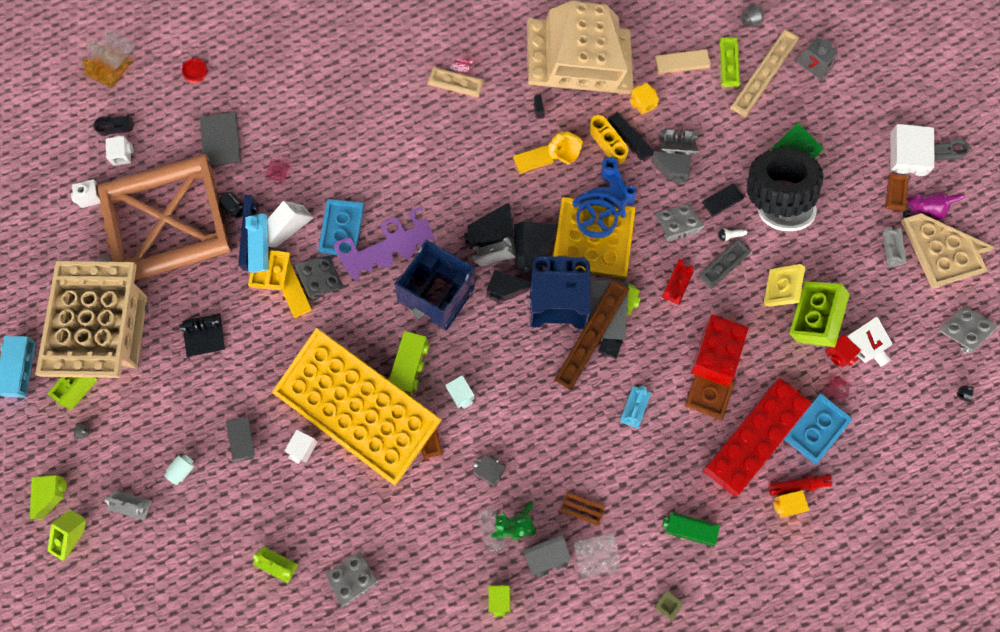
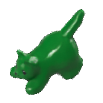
M530 501L519 514L514 515L510 519L506 517L504 512L500 516L495 515L494 528L497 532L492 533L491 538L510 537L511 540H520L526 536H533L536 532V527L533 524L532 518L528 515L532 510L533 502Z

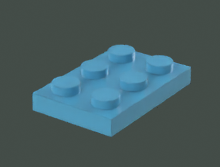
M327 199L318 248L319 253L338 255L334 249V243L345 238H351L356 249H358L365 207L364 203ZM347 242L341 243L339 246L340 252H350L351 245Z
M820 393L784 440L816 465L853 419Z

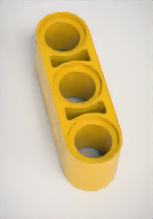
M601 115L594 116L591 119L589 128L591 136L608 157L615 158L618 164H623L628 154L627 145L605 117Z

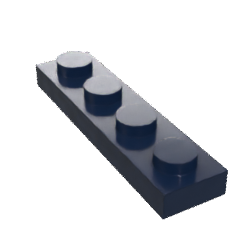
M252 195L244 196L238 263L243 271H248V229L245 228V217L253 216L259 211L258 202L255 201Z

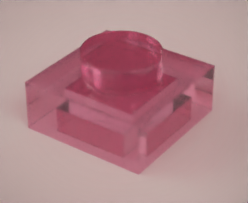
M455 59L452 62L451 70H456L458 74L469 73L472 70L473 62Z

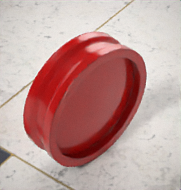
M193 58L183 64L181 72L188 82L198 83L206 78L208 69L202 60Z

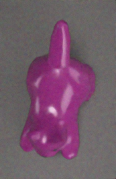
M935 192L925 196H920L919 193L916 196H908L907 201H909V207L912 208L910 210V217L917 214H930L932 219H944L947 216L950 204L965 198V195L956 194L948 196L944 192Z

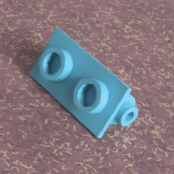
M632 387L620 419L621 423L639 428L651 396V392H648L646 387Z

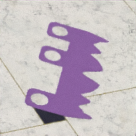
M422 206L409 212L416 227L404 231L397 218L381 223V229L387 239L359 252L351 238L335 242L334 249L346 271L358 282L360 269L372 272V263L381 267H392L393 252H397L405 259H409L415 252L416 244L422 246L426 239L434 241L435 238L427 218L423 221H418L414 217L416 211H424ZM393 222L397 224L398 230L395 233H389L386 230L388 223ZM343 242L349 243L351 251L348 253L340 252V244Z

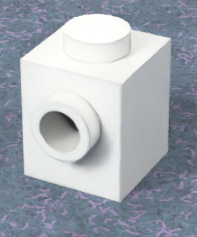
M124 136L106 138V158L113 166L131 163L132 143L128 142Z
M94 179L72 185L73 192H71V198L81 208L101 203L98 183Z
M296 430L285 452L289 454L288 458L298 464L300 460L306 463L318 442L314 438Z

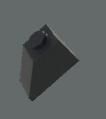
M494 270L486 290L487 296L495 302L500 300L505 302L528 292L530 282Z

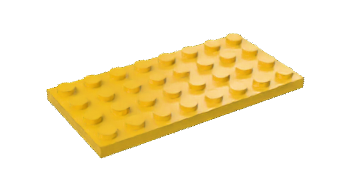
M318 328L314 330L272 391L273 394L394 486L399 483L442 421L440 417Z

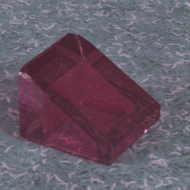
M831 375L825 393L844 401L848 397L850 383Z

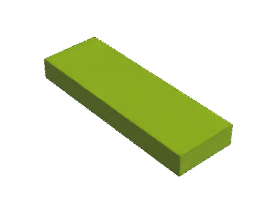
M720 38L721 86L739 87L738 38Z

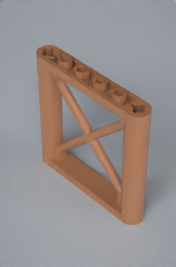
M206 153L98 184L101 202L99 209L104 216L102 224L108 236L106 243L111 250L109 255L110 261L134 262L137 265L134 281L232 252L222 206L219 204L220 198L212 166L208 164L209 158ZM200 178L204 180L216 233L206 235L170 217L194 180ZM186 179L164 213L128 196ZM121 201L159 219L136 255L129 259L125 257L114 203ZM166 223L201 240L198 243L143 259Z

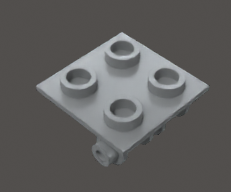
M689 203L655 213L656 218L666 232L664 234L666 241L672 242L678 239V235L680 238H683V234L685 237L697 234L704 227Z
M963 306L939 330L960 343L962 346L961 351L967 354L978 348L999 325Z
M361 551L325 574L341 607L346 604L349 605V602L356 597L359 598L362 593L365 594L366 590L373 586L375 587L379 582L376 576L373 575Z

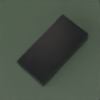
M733 183L703 200L702 204L709 214L714 217L739 203L744 197Z

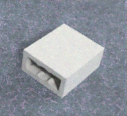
M896 124L890 132V171L897 172L898 174L914 173L916 176L928 175L934 168V128Z

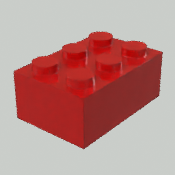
M711 314L705 325L691 374L728 387L735 377L749 327Z

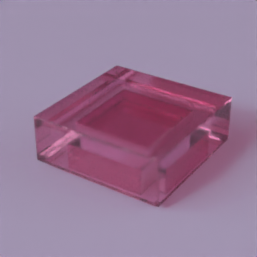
M270 161L266 179L285 183L289 165L287 163Z

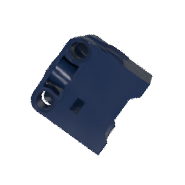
M426 239L420 247L418 254L394 284L397 302L410 310L418 309L428 315L432 323L447 330L469 299L468 295L470 292L474 291V267ZM438 276L439 279L450 284V286L435 306L423 298L435 283L434 280ZM418 282L425 283L421 287L416 286Z
M539 256L535 258L532 264L530 289V327L540 328L544 323L572 324L576 329H584L590 315L589 261L583 257ZM538 265H544V266L546 267V269L543 270V266H540V267H537V266H538ZM577 266H582V267L585 268V271H584L583 268H580V267H578V269L576 270V267H577Z

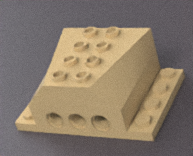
M570 1L550 9L546 20L528 18V85L621 94L632 93L633 73L630 29L619 28V17L608 5Z
M56 261L36 368L37 376L120 378L122 366L137 369L145 319V306L148 297L134 284L137 267L134 262Z

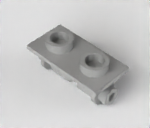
M886 227L882 234L887 267L891 268L907 264L902 228L893 230L892 227Z
M116 490L105 498V503L108 505L107 510L145 520L152 502L151 500Z

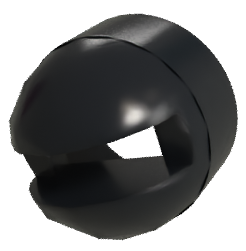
M959 387L957 396L960 400L971 402L974 387Z

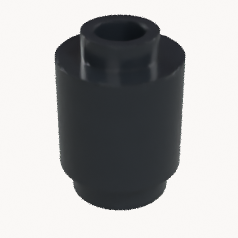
M224 192L220 196L219 204L231 217L236 219L242 217L244 203L234 192Z

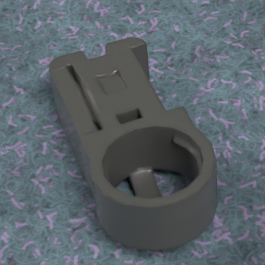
M963 139L949 141L947 144L934 145V161L962 159L969 152L970 146ZM953 145H960L964 149L957 150V153H955Z

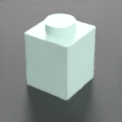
M463 375L445 385L457 408L462 407L464 409L473 404L472 400L475 399V396Z

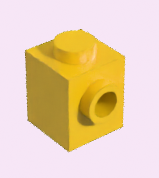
M648 83L637 85L632 90L630 103L633 108L638 109L641 115L657 107L659 98L655 89L650 87Z

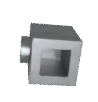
M484 455L482 459L478 458L473 466L475 469L474 475L493 487L498 483L505 471V467L500 465V460L492 455L489 457Z

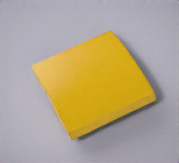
M274 250L268 251L269 270L256 273L250 272L248 286L260 289L284 290L291 253Z

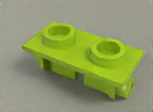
M262 546L260 552L257 551L254 554L253 559L255 561L252 564L286 583L290 582L299 565Z

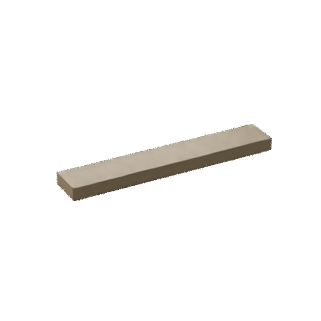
M784 29L730 109L744 117L748 115L800 37Z

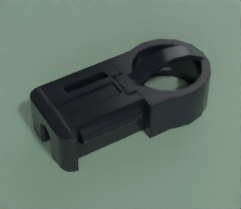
M129 114L115 118L111 116L99 117L94 121L93 127L101 136L131 132L133 130L131 124L133 120ZM99 125H109L106 130H98Z

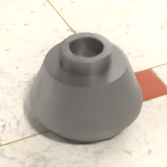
M754 3L750 4L741 15L742 23L747 27H760L764 21L761 7Z

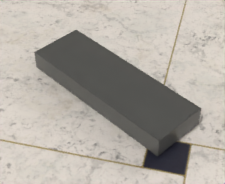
M737 239L704 269L698 277L713 289L752 251Z

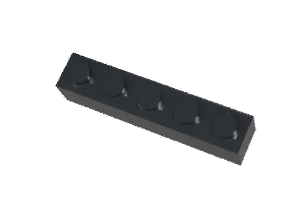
M618 112L608 118L610 125L621 136L625 144L630 146V150L637 154L639 160L645 162L652 157L654 152L652 148Z

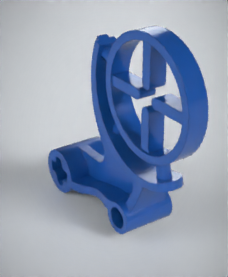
M612 157L605 158L602 161L601 167L602 179L608 181L611 186L588 190L580 194L572 202L575 208L579 207L576 214L578 229L584 235L591 238H603L610 235L617 226L618 216L626 217L625 207L635 202L636 188L634 186L627 187L624 184L618 170V161ZM591 206H603L608 209L599 214L597 224L602 232H593L586 229V227L595 223L596 212ZM586 209L592 218L581 223L579 216ZM613 214L614 223L608 229L602 219Z

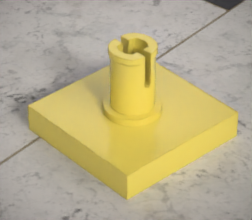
M797 264L770 269L763 304L771 307L799 303L805 266Z

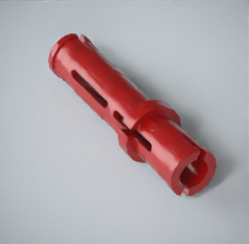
M830 474L814 477L808 475L802 479L768 483V488L774 489L769 490L770 495L774 496L802 490L811 492L817 488L832 487L833 482L826 481L832 480Z

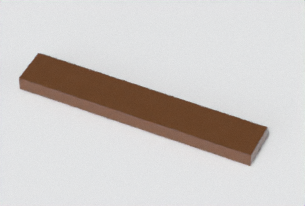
M612 279L554 381L569 390L573 389L630 288Z

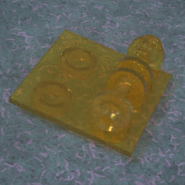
M102 46L93 60L85 59L82 61V66L85 69L82 74L112 89L132 61Z

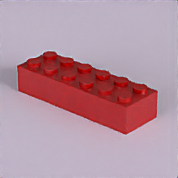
M777 379L702 471L733 497L740 495L811 406L812 402L783 379Z

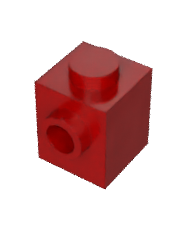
M843 334L837 339L836 346L829 347L825 352L831 357L830 359L835 365L843 368L847 364L852 366L859 359L857 355L861 350Z

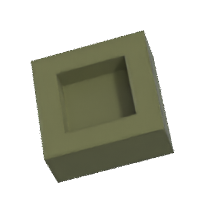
M665 590L653 608L672 621L684 603Z

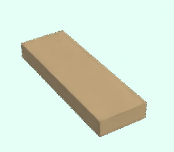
M707 49L655 56L658 74L710 68L711 65Z
M433 67L428 80V85L479 97L484 83L483 79Z

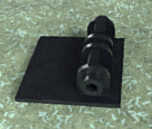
M220 313L182 321V324H179L180 331L184 333L186 357L225 350Z

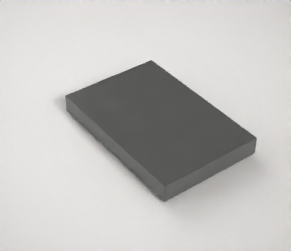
M231 112L200 117L202 152L208 155V164L213 167L241 162L237 114Z
M590 280V315L588 321L611 281ZM617 281L629 288L628 281ZM628 294L602 339L625 340Z

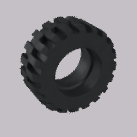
M775 148L772 151H765L763 155L760 154L750 165L747 195L753 204L755 203V207L759 210L763 209V212L766 214L772 213L777 217L780 215L785 217L801 215L802 212L805 213L814 207L819 199L824 178L823 169L814 157L811 158L810 154L802 153L798 149ZM776 180H785L794 184H782L776 182Z

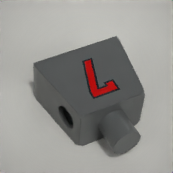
M816 38L795 62L823 80L834 67L837 51L831 47L829 40Z

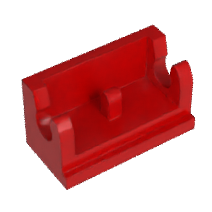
M681 259L678 260L662 295V298L680 305L694 268L693 265L689 267L684 266V260Z

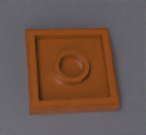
M695 375L685 407L723 420L735 383L731 382L727 387Z

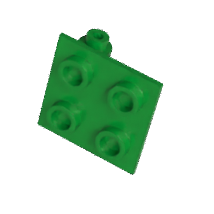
M799 123L771 148V150L775 148L798 149L802 153L810 154L811 158L818 157L824 149Z

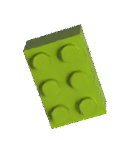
M804 281L800 301L797 305L789 333L797 343L828 347L836 346L850 295L843 284Z

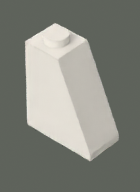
M283 201L267 219L268 247L277 248L314 217L303 205Z

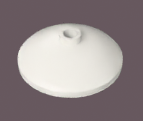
M815 205L809 211L802 212L798 216L791 215V217H785L780 215L777 217L772 213H764L763 209H758L760 218L767 225L781 231H797L808 227L814 221L817 212Z

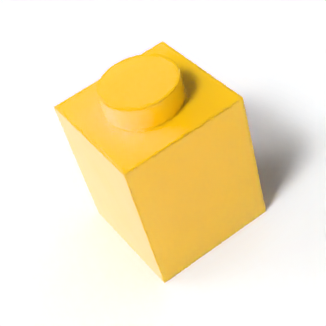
M803 490L774 498V509L780 515V518L810 511Z

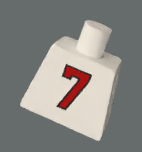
M877 317L847 336L861 350L857 356L864 363L874 358L882 367L891 361L884 350L890 347L892 342Z

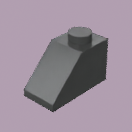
M653 152L651 162L667 180L673 181L676 184L687 182L691 155Z

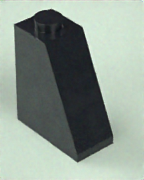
M510 203L499 207L467 226L468 232L464 233L465 244H469L470 249H473L475 246L484 247L502 242L507 237L514 239Z
M535 222L514 224L515 269L522 270V273H532L534 259L539 256H545L556 230V224Z

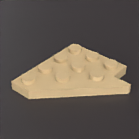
M924 214L907 217L901 221L932 289L987 271L980 254L992 251L994 249L993 246Z

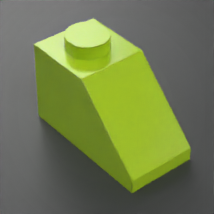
M57 475L32 477L30 519L43 520L64 498V492L67 489L64 477Z
M68 510L52 522L47 551L60 560L65 561L84 533L86 519L80 514Z

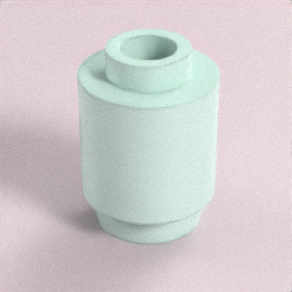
M186 454L183 456L178 455L166 469L164 477L173 484L178 485L179 482H183L195 467L192 464L194 460Z

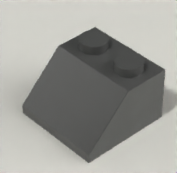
M563 535L523 550L532 576L536 575L537 578L549 574L548 570L556 567V570L567 567V562L571 560Z

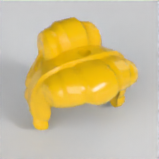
M558 132L552 138V141L549 142L548 154L552 159H558L569 165L578 158L583 141L573 133Z

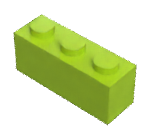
M403 332L389 381L411 396L413 391L418 389V373H422L425 364L422 361L424 354L427 355L430 343H428L426 336Z

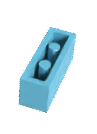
M4 336V341L1 344L0 396L27 397L36 345L35 340L25 336Z

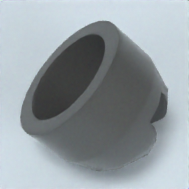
M76 423L74 439L86 438L89 435V432H86L89 430V427L83 423Z

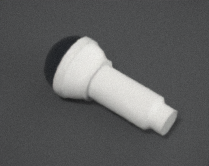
M723 228L718 232V237L721 241L747 235L746 229L728 230Z

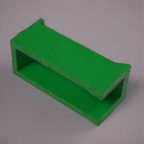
M670 512L668 516H664L662 528H665V534L713 546L717 543L720 525L712 526L710 522L677 513L673 515V512Z

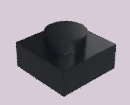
M603 339L598 353L616 359L623 340Z

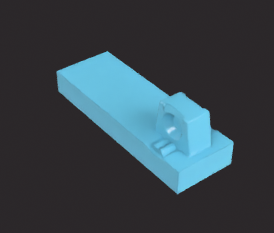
M262 213L245 217V228L248 229V272L269 270L267 215Z

